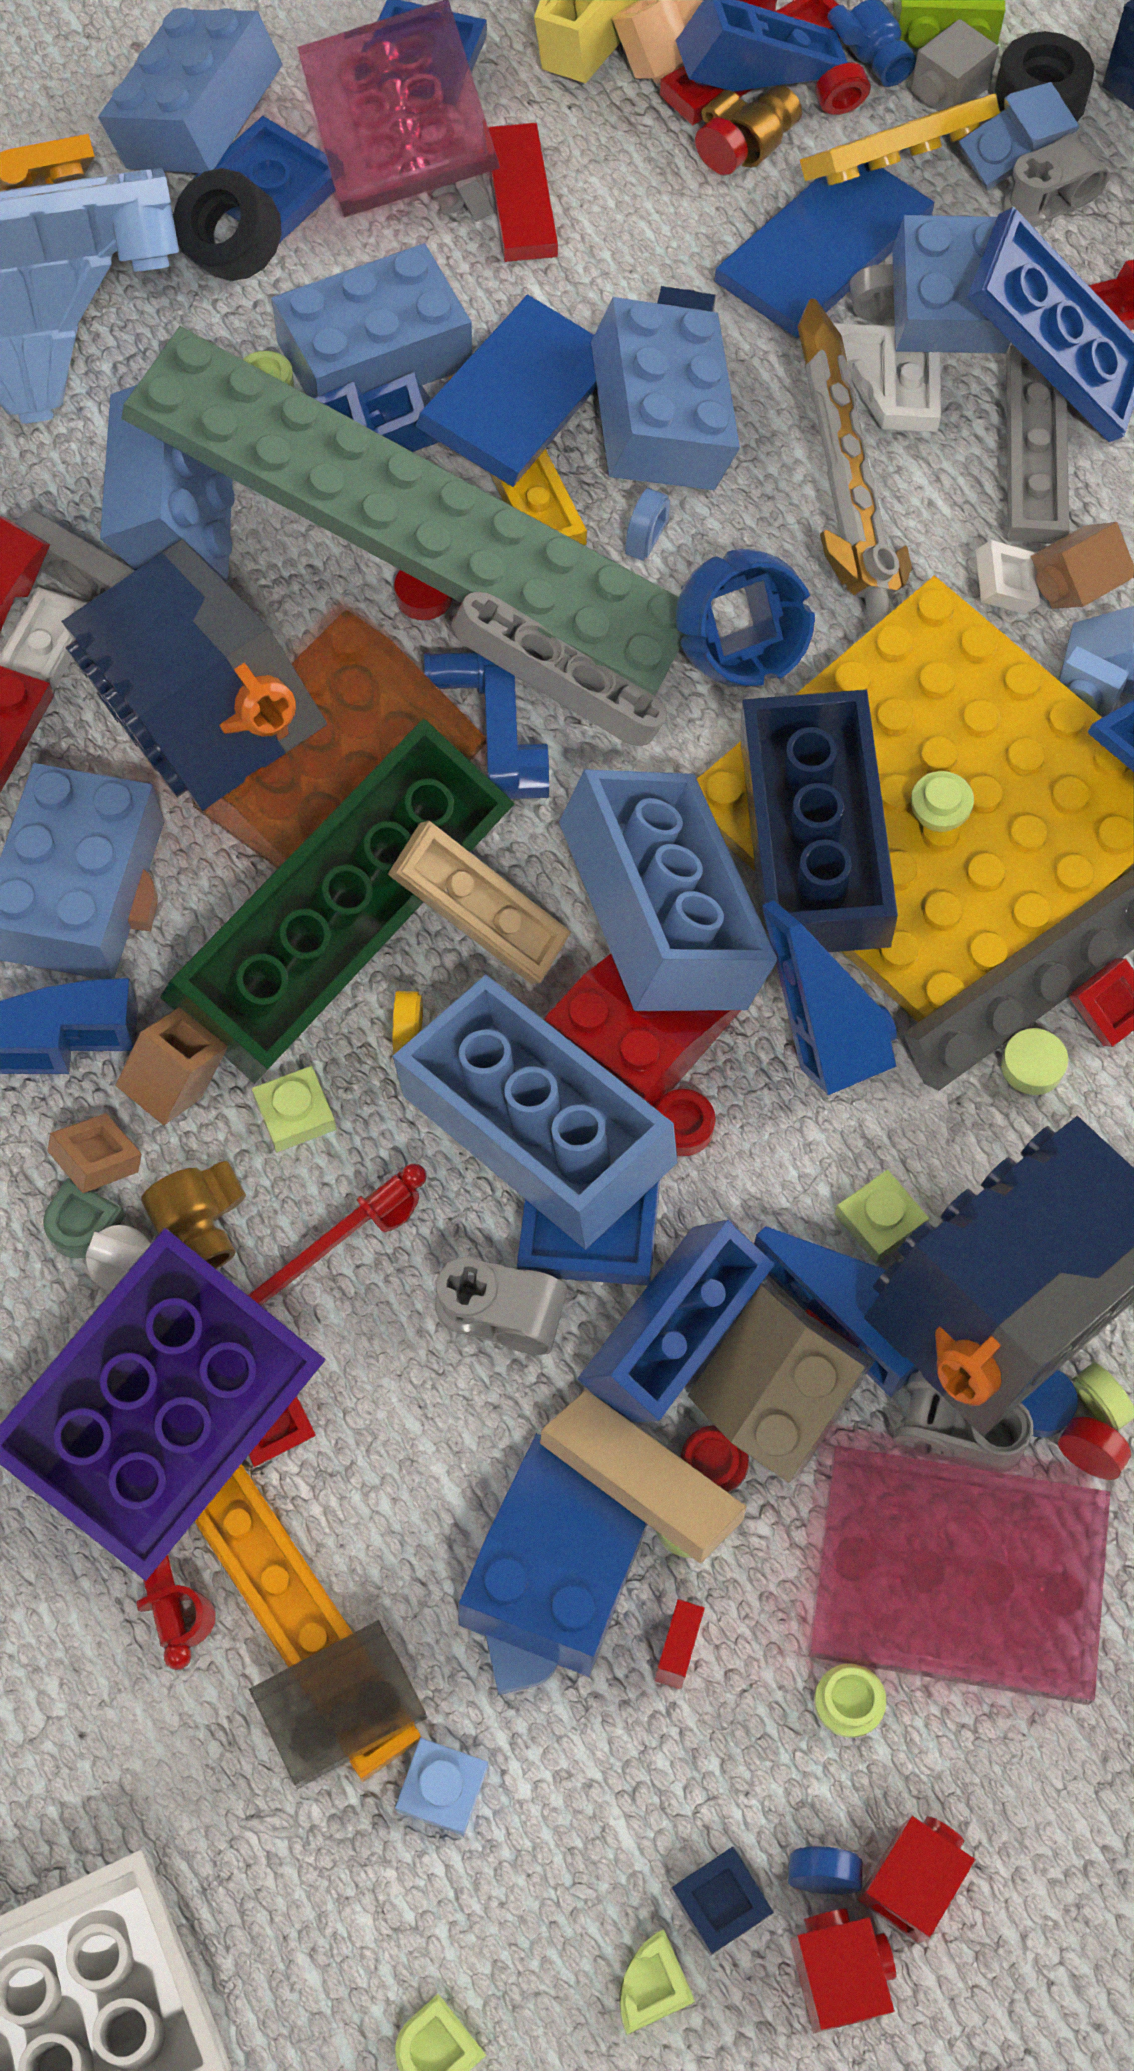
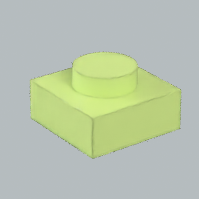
M312 1066L252 1088L254 1100L276 1153L336 1130L335 1119Z
M888 1169L838 1204L834 1214L875 1264L900 1247L911 1233L930 1219Z

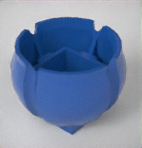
M741 548L727 552L723 559L716 556L704 561L692 572L686 583L681 586L682 590L677 601L675 615L678 631L685 634L680 643L690 662L708 678L731 687L764 685V677L769 679L777 677L781 679L798 665L807 652L813 637L815 613L811 611L808 605L803 604V601L811 595L794 569L780 558L757 549ZM744 588L753 626L719 638L711 602L714 598Z

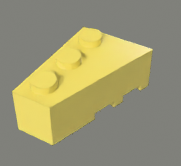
M540 0L534 15L542 69L586 84L621 43L612 18L638 0Z

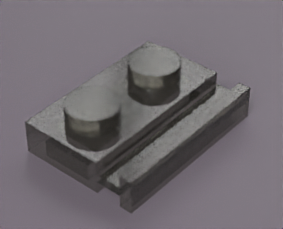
M379 1620L249 1688V1692L296 1789L303 1787L427 1719V1714Z

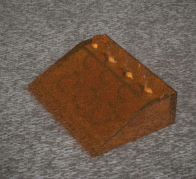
M345 609L291 663L328 724L267 767H261L245 778L244 783L202 811L193 799L192 804L196 810L278 869L423 718L469 761L486 745V737L392 640Z

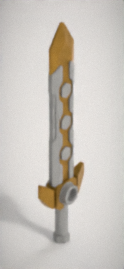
M811 298L798 324V331L809 389L815 404L826 456L827 474L841 536L839 537L828 530H824L820 533L824 555L841 584H845L847 590L854 596L865 598L872 629L892 612L888 596L906 585L912 565L906 545L894 552L887 543L875 482L869 467L856 406V394L848 367L842 335L819 302Z

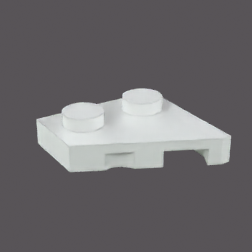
M833 323L842 335L852 380L881 429L938 432L941 420L940 352H896L895 327Z

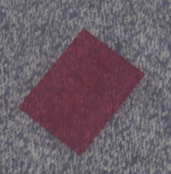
M449 0L429 4L297 47L344 218L500 168Z
M836 1445L832 1456L807 1657L1090 1705L1095 1701L1110 1491Z

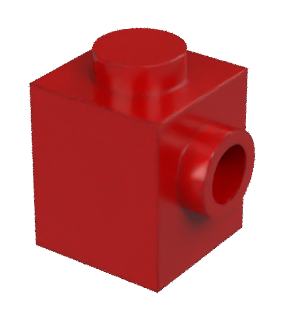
M847 1908L805 1918L804 1923L807 1933L795 1936L790 1941L813 2034L894 2013L895 2010L887 1981L896 1979L897 1975L893 1953L886 1934L883 1932L874 1935L870 1917L850 1922Z

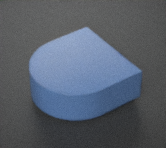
M650 488L645 489L629 522L625 554L642 561L648 558L669 520L670 500L668 495Z
M486 1635L498 1695L541 1685L553 1675L558 1666L556 1662Z

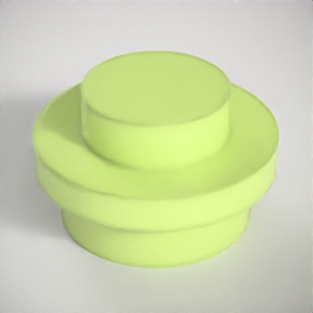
M947 771L932 772L923 776L915 784L911 796V808L915 817L923 826L937 832L950 831L965 823L972 812L974 795L970 785L962 777Z
M849 1663L831 1668L822 1676L815 1690L814 1705L820 1721L828 1730L842 1737L857 1738L870 1733L881 1722L886 1710V1693L881 1681L872 1671L861 1665Z

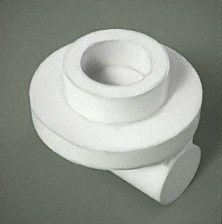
M124 1225L110 1226L99 1233L94 1231L85 1255L86 1268L91 1279L101 1288L111 1291L150 1245V1242L137 1229Z

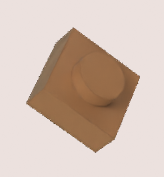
M107 1113L51 1132L47 1150L82 1193L138 1173L142 1156L140 1151Z

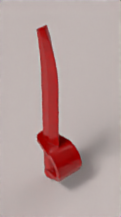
M416 1163L406 1165L402 1172H398L397 1176L396 1174L366 1198L359 1196L356 1199L360 1204L357 1209L248 1296L261 1306L370 1219L374 1221L382 1232L392 1231L407 1222L419 1201V1193L416 1189L422 1187L426 1182L427 1174L424 1167Z
M167 1555L146 1581L144 1580L147 1596L138 1600L136 1605L138 1611L141 1612L152 1610L160 1646L166 1647L164 1661L170 1669L181 1670L188 1666L191 1661L192 1652L190 1648L204 1641L211 1633L215 1624L216 1611L212 1602L203 1594L189 1587L175 1585ZM185 1600H192L196 1609L195 1624L189 1632L186 1631L180 1602Z

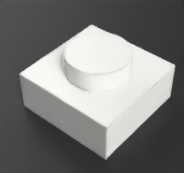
M993 540L988 541L975 550L982 603L1023 614L1041 605L1039 588L1036 581L1037 571L1031 559V555L1034 552Z

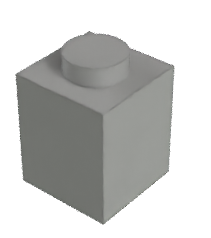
M959 19L918 50L911 92L937 111L974 100L991 85L999 46Z

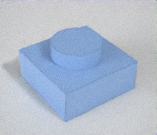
M1076 646L1065 663L1059 681L1101 717H1105L1112 713L1116 707L1130 672Z
M420 1737L395 1806L396 1812L464 1837L488 1769V1762Z

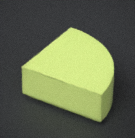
M664 1929L650 1937L638 1949L625 1971L621 1984L619 2006L626 2036L695 2003Z

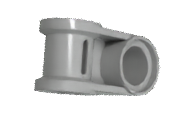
M1064 135L1054 143L1034 152L1026 153L1017 159L1013 169L1015 184L1004 199L1003 212L1014 207L1033 227L1040 226L1056 216L1092 202L1106 187L1110 173L1076 135Z
M460 1257L447 1263L437 1277L435 1310L439 1321L447 1329L457 1334H465L496 1342L522 1353L545 1355L552 1351L568 1288L561 1280L545 1273L532 1270H517L482 1261L474 1257ZM463 1287H470L475 1290V1295L471 1297L468 1305L456 1302V1296L461 1294Z
M921 1372L912 1373L909 1376L907 1388L912 1395L904 1426L898 1427L893 1437L894 1444L899 1448L921 1457L947 1460L992 1474L1010 1471L1019 1463L1033 1435V1420L1029 1411L1022 1403L998 1423L1005 1426L1012 1433L1014 1444L1008 1447H997L989 1443L923 1378ZM930 1407L935 1409L932 1425L927 1424Z

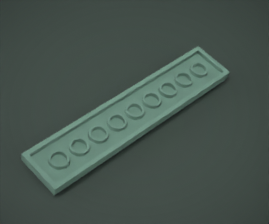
M181 326L176 330L124 403L122 420L461 603L469 593L484 592L499 598L547 629L537 627L540 633L549 638L556 637L590 657L596 665L609 668L654 696L657 694L681 647L680 642L685 634L678 631L675 622L678 596Z

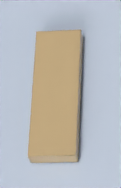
M430 821L422 822L418 825L388 873L390 877L530 984L542 982L571 934V931Z
M588 1390L582 1392L541 1431V1445L700 1564L744 1520L747 1506Z

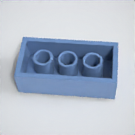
M584 769L559 824L634 1011L748 1010L778 959L695 775Z
M486 974L392 1056L403 1097L585 1250L677 1164L673 1122Z

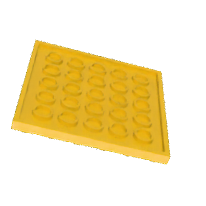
M935 575L795 694L804 695L867 689L898 918L891 948L841 952L918 1023L1134 869V772L1087 733L1092 723L1103 717ZM740 741L699 776L697 781L726 846L755 871ZM937 771H947L962 777L970 785L974 795L972 812L966 822L955 829L945 832L933 831L923 826L915 817L911 808V796L915 784L923 776Z

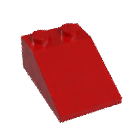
M610 954L587 971L543 1020L654 1107L662 1095L672 1091L741 1010L634 1011L613 956Z

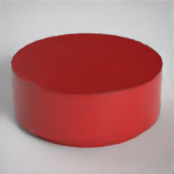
M843 63L831 68L821 76L815 87V93L823 111L831 115L846 114L855 110L866 100L871 90L870 82L863 67L857 63Z
M721 117L712 118L696 133L695 146L702 161L716 173L730 175L746 161L748 156L746 140L738 127L729 120Z
M402 570L396 575L394 581L395 601L400 611L406 616L416 620H432L440 617L450 608L453 600L452 597Z
M675 1089L665 1093L657 1100L654 1108L674 1123L677 1156L695 1155L708 1146L713 1137L716 1117L713 1106L706 1097L694 1090Z
M1075 1417L1071 1419L1058 1440L1061 1452L1072 1464L1092 1476L1105 1480L1119 1478L1131 1458V1449L1125 1438L1111 1426L1091 1417Z

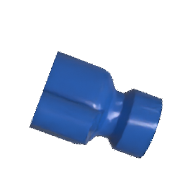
M866 0L852 10H847L844 5H837L829 12L827 19L842 41L849 46L858 60L865 64H872L873 72L884 86L892 87L898 85L914 71L917 57L908 44L900 40L902 33L900 25L883 1Z

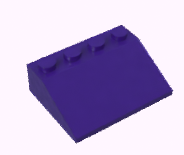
M163 1228L1 1421L0 1465L146 1581L326 1359L169 1230Z

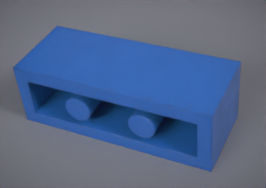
M728 1219L692 1227L577 1379L597 1398L630 1422L660 1421L775 1264Z

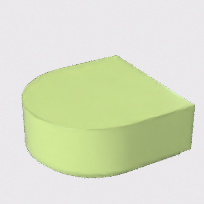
M439 1994L405 2023L399 2032L395 2046V2058L399 2071H471L486 2057V2054Z

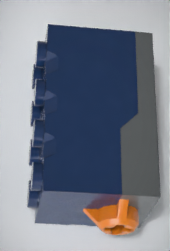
M183 539L61 621L74 639L72 643L65 647L82 673L98 691V697L116 722H119L135 746L139 747L154 770L158 771L173 794L178 798L185 792H188L202 811L244 783L245 778L261 767H267L328 724L270 628Z
M1078 1115L1056 1133L1049 1126L1043 1128L1021 1151L1020 1155L1023 1159L1018 1163L1010 1157L1001 1161L983 1180L981 1186L984 1190L978 1195L974 1194L969 1188L963 1191L941 1214L940 1218L944 1222L934 1228L928 1221L920 1225L898 1249V1252L905 1259H899L892 1264L873 1285V1289L879 1296L864 1316V1319L902 1357L907 1358L922 1373L923 1378L983 1437L1134 1303V1168Z

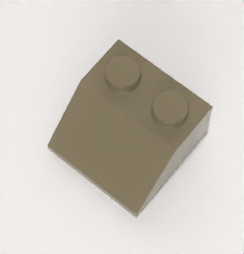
M762 1283L688 1394V1397L732 1444L790 1483L802 1473L876 1360Z

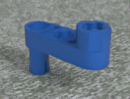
M424 653L425 691H432V689L479 688V694H485L488 778L510 799L549 798L548 745L517 744L515 676L478 653Z

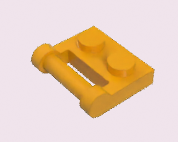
M89 134L7 149L0 152V191L78 180L79 177L85 176L94 158Z

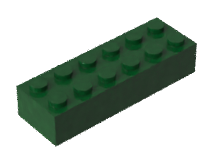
M423 718L169 981L160 998L173 1010L178 1007L183 1009L225 1043L228 1048L224 1057L255 1084L424 903L388 875L418 825L426 821L432 822L467 851L471 852L515 803Z

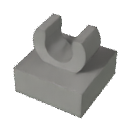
M464 139L444 148L450 169L437 170L427 177L434 198H438L443 214L455 213L465 204L475 222L494 214L495 212L482 173Z

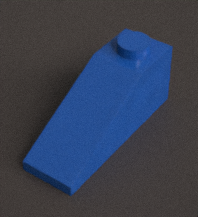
M703 0L676 40L685 71L690 80L702 86L711 85L730 91L819 80L831 68L848 63L835 30L739 0Z
M773 900L762 905L771 945L778 959L776 962L801 1070L827 1095H831L897 1067L891 1041L896 1040L897 1031L892 1016L886 1007L878 1005L815 937Z
M767 1226L756 1234L754 1245L775 1264L768 1275L804 1311L810 1309L842 1338L876 1360L867 1375L890 1398L908 1383L909 1376L912 1373L919 1372L907 1358L902 1357L864 1319V1316L879 1296L873 1289V1285L886 1269Z

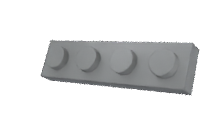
M1010 346L1006 360L1008 541L1053 544L1067 536L1070 531L1067 399L1015 346Z

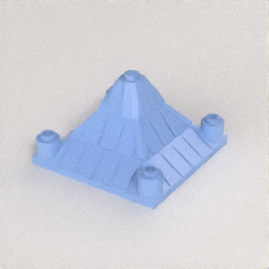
M162 167L0 191V405L6 414H18L20 423H35L53 419L52 409L63 405L78 323L112 264V254L118 251L119 261L132 260L133 270L138 272L169 267L168 255L179 252L168 185Z

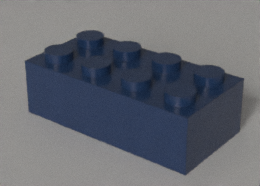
M867 689L742 699L740 730L760 917L769 941L770 937L762 905L774 900L797 919L828 952L891 948L898 913Z

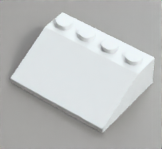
M139 1850L0 1915V2071H233L207 2001L144 1851Z

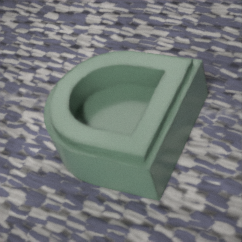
M67 1178L48 1205L44 1214L43 1225L51 1245L57 1252L69 1258L79 1259L86 1258L87 1248L94 1231L99 1233L110 1226L120 1225L126 1215L123 1208L95 1192L88 1191L82 1193L73 1181Z

